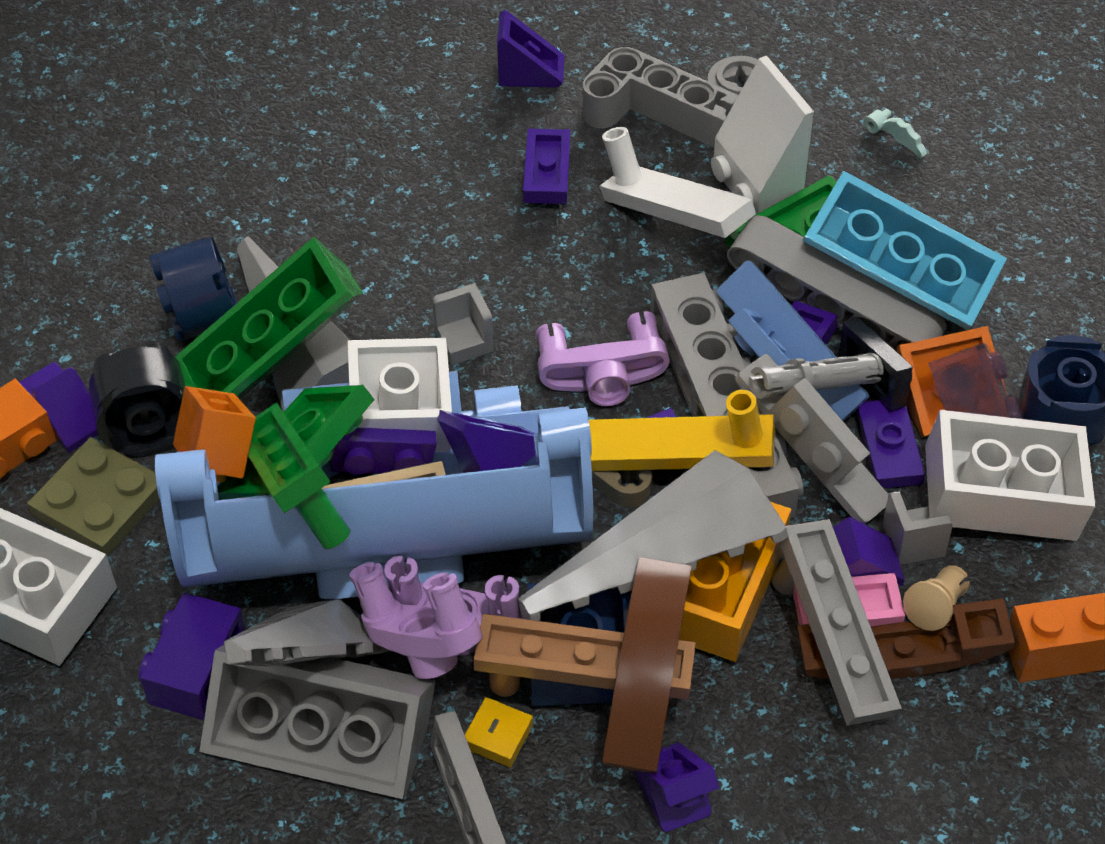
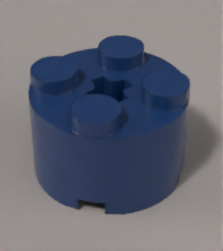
M213 237L202 238L149 255L157 280H164L165 283L157 287L162 307L165 313L175 312L176 316L171 317V323L179 343L200 336L237 303L233 288L229 285L225 273L227 271Z
M1062 335L1047 340L1044 347L1037 352L1035 350L1029 358L1018 399V407L1022 419L1086 426L1088 445L1100 443L1105 436V352L1100 350L1102 344L1084 336Z

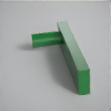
M276 402L256 416L248 456L284 514L295 507L324 549L334 548L348 538L351 530L322 489L330 483V480Z

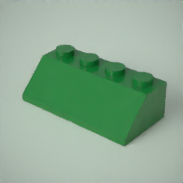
M315 237L311 238L175 356L180 363L185 385L234 393L241 400L307 341L311 340L330 321L347 309L363 294V291L348 267Z

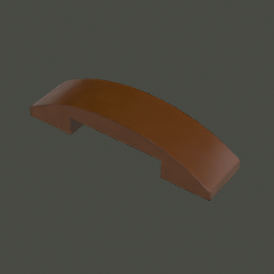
M643 557L638 559L616 676L602 765L657 775L691 565Z
M1004 598L953 605L951 620L944 628L936 631L921 629L911 621L870 626L890 679L943 672L977 663L1015 648V639ZM810 624L797 625L806 676L829 679Z

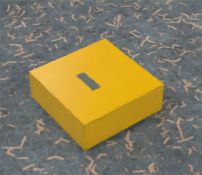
M485 697L465 733L470 751L511 768L534 725L533 716Z

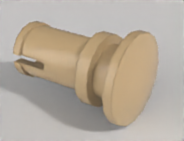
M949 565L944 567L935 578L913 584L905 592L903 598L904 611L908 619L915 626L927 631H936L944 628L952 618L953 605H956V600L969 589L970 581H964L959 585L968 576L967 573L960 567Z

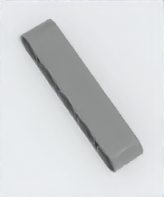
M756 215L750 218L727 252V258L736 270L745 261L754 262L783 297L792 302L796 300L836 314L837 327L842 329L843 322L859 318L896 352V347L899 345L939 337L946 330L945 319L939 314L803 241L804 237L765 216Z

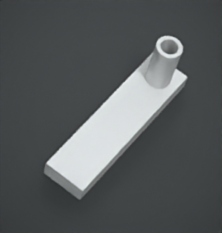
M616 127L603 134L602 139L614 176L600 185L604 201L726 238L756 215L751 198L640 167L627 128Z

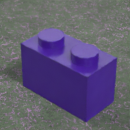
M183 592L175 610L170 609L163 619L160 631L161 637L154 651L148 652L140 665L139 681L142 683L149 705L204 720L214 652L217 648L224 645L225 640L246 630L241 608Z

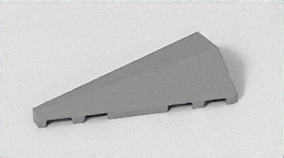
M249 236L244 238L238 246V257L241 262L248 292H250L276 270L278 266ZM332 321L287 358L276 370L271 372L283 412L282 390L349 383V339Z
M714 450L519 597L518 602L521 616L527 620L540 621L541 612L567 602H572L574 608L577 609L589 605V598L592 594L616 586L621 594L631 591L639 557L691 565L692 571L696 569L697 561L723 551H726L729 557L732 558L744 554L745 544L769 536L774 543L781 542L788 538L787 527L749 468Z
M340 599L289 607L224 641L228 665L274 667L319 658L352 659L392 652L369 639L361 619V614Z

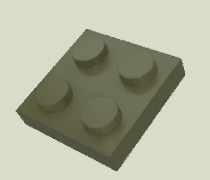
M90 437L27 503L30 514L77 542L105 553L108 557L159 500L156 475L154 471Z

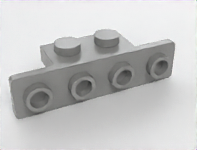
M764 354L741 370L735 376V381L742 390L751 392L749 376H754L751 373L752 369L755 367L778 365L769 355ZM806 378L795 384L784 395L766 397L764 399L756 398L757 407L764 415H774L775 428L852 518L866 524L886 508L889 494L861 463L870 452Z

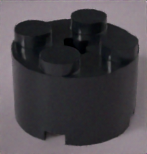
M162 344L132 347L114 354H103L95 360L94 371L89 380V394L98 435L101 441L109 448L113 444L123 448L126 455L142 457L162 453L174 446L173 442L184 387L186 385L180 363L171 355L168 347Z

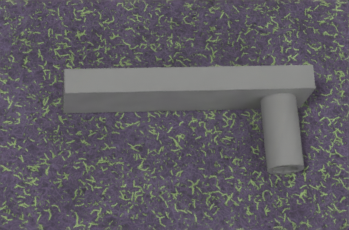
M830 519L786 526L788 538L779 542L785 558L775 569L771 579L772 584L780 593L791 595L793 594L795 583L846 725L893 717L902 708Z
M456 712L435 715L430 747L466 844H506Z

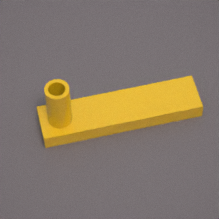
M736 390L726 399L728 416L589 420L592 446L590 456L592 471L690 469L714 450L745 467H774V415H759L755 395L748 390Z

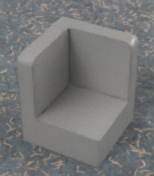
M475 283L436 295L432 298L435 334L437 338H446L447 355L451 365L494 351L492 315Z
M899 491L889 493L883 528L886 536L892 539L900 565L945 557L953 526L950 517L944 515L930 518L929 506L907 510Z

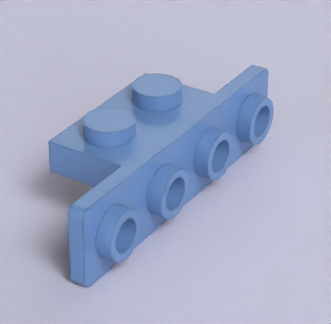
M745 261L717 289L718 295L735 313L728 320L738 332L734 338L749 355L755 356L757 354L761 357L767 354L778 366L785 364L790 359L803 358L809 362L837 358L754 262ZM861 384L816 390L843 422L869 398L868 392Z

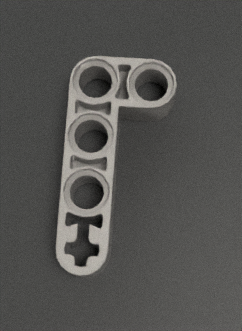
M620 47L609 52L584 79L583 119L591 127L608 128L615 125L631 109L711 147H715V137L738 95L630 47Z

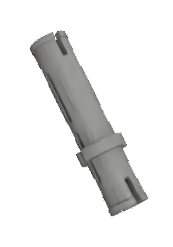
M875 353L811 362L803 358L790 359L785 364L779 366L755 367L752 369L751 373L754 376H749V387L757 399H764L766 397L786 394L804 378L808 380L815 390L848 387L858 384H874L881 380L878 374L883 375V363L881 358Z

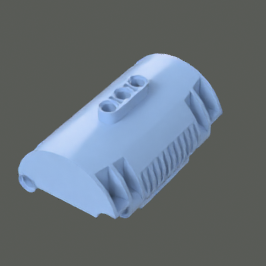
M457 371L449 372L452 412L522 426L536 433L533 434L535 457L521 467L463 473L451 448L450 452H435L432 462L442 461L446 475L325 488L323 491L351 530L350 535L344 542L331 549H324L295 507L284 514L272 495L219 500L217 486L221 482H217L215 470L209 468L205 449L158 454L155 456L156 485L177 578L181 586L193 587L316 572L318 596L323 599H342L358 597L349 574L354 568L368 562L380 563L384 574L385 564L392 557L403 556L405 567L409 557L414 559L418 565V576L421 583L439 573H448V575L453 573L457 576L459 584L464 581L462 560L464 555L590 541L593 533V486L590 457L592 446L586 408L570 409L567 406L521 411L517 385L474 390L475 410L461 411ZM349 383L282 390L284 411L304 388L349 386ZM330 460L321 467L328 479L340 473L331 472Z

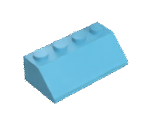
M845 171L842 172L803 239L807 244L966 330H970L1007 260L1006 257Z

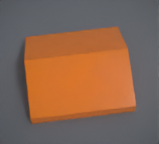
M988 326L902 344L896 347L897 353L913 366L907 408L921 438L930 435L939 410L1007 418L1013 417Z

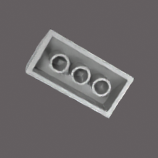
M224 644L214 652L199 752L403 799L406 796L427 733L435 680L420 679L413 675L336 658H319L274 667L228 665Z

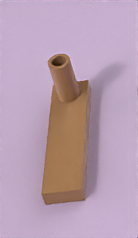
M482 614L480 630L483 636L476 645L474 671L489 673V686L496 695L507 697L515 694L520 688L521 677L614 690L624 637L623 632ZM679 640L669 696L671 698L689 700L696 642Z

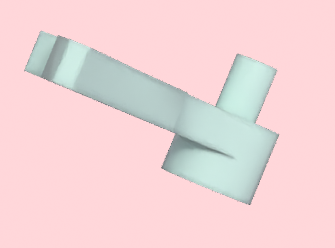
M889 109L883 111L875 110L864 119V125L869 132L887 131L892 134L895 141L906 146L919 158L927 154L924 145L921 143V136L913 130L911 124L905 123L901 118L893 117L887 119L891 116Z

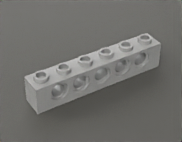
M705 273L652 284L650 312L656 317L659 337L666 344L669 361L692 416H728L726 407L727 397L736 390H742L736 383L735 376L750 365L751 362L747 357L742 358L738 350L739 344L734 338L737 331L730 323L725 321L723 302L717 293V289H711ZM758 408L759 415H764ZM775 430L774 467L747 468H749L769 501L791 508L790 518L796 516L798 496H802L804 492L803 482L799 470L796 467L790 468L786 459L787 449L784 437L778 430Z

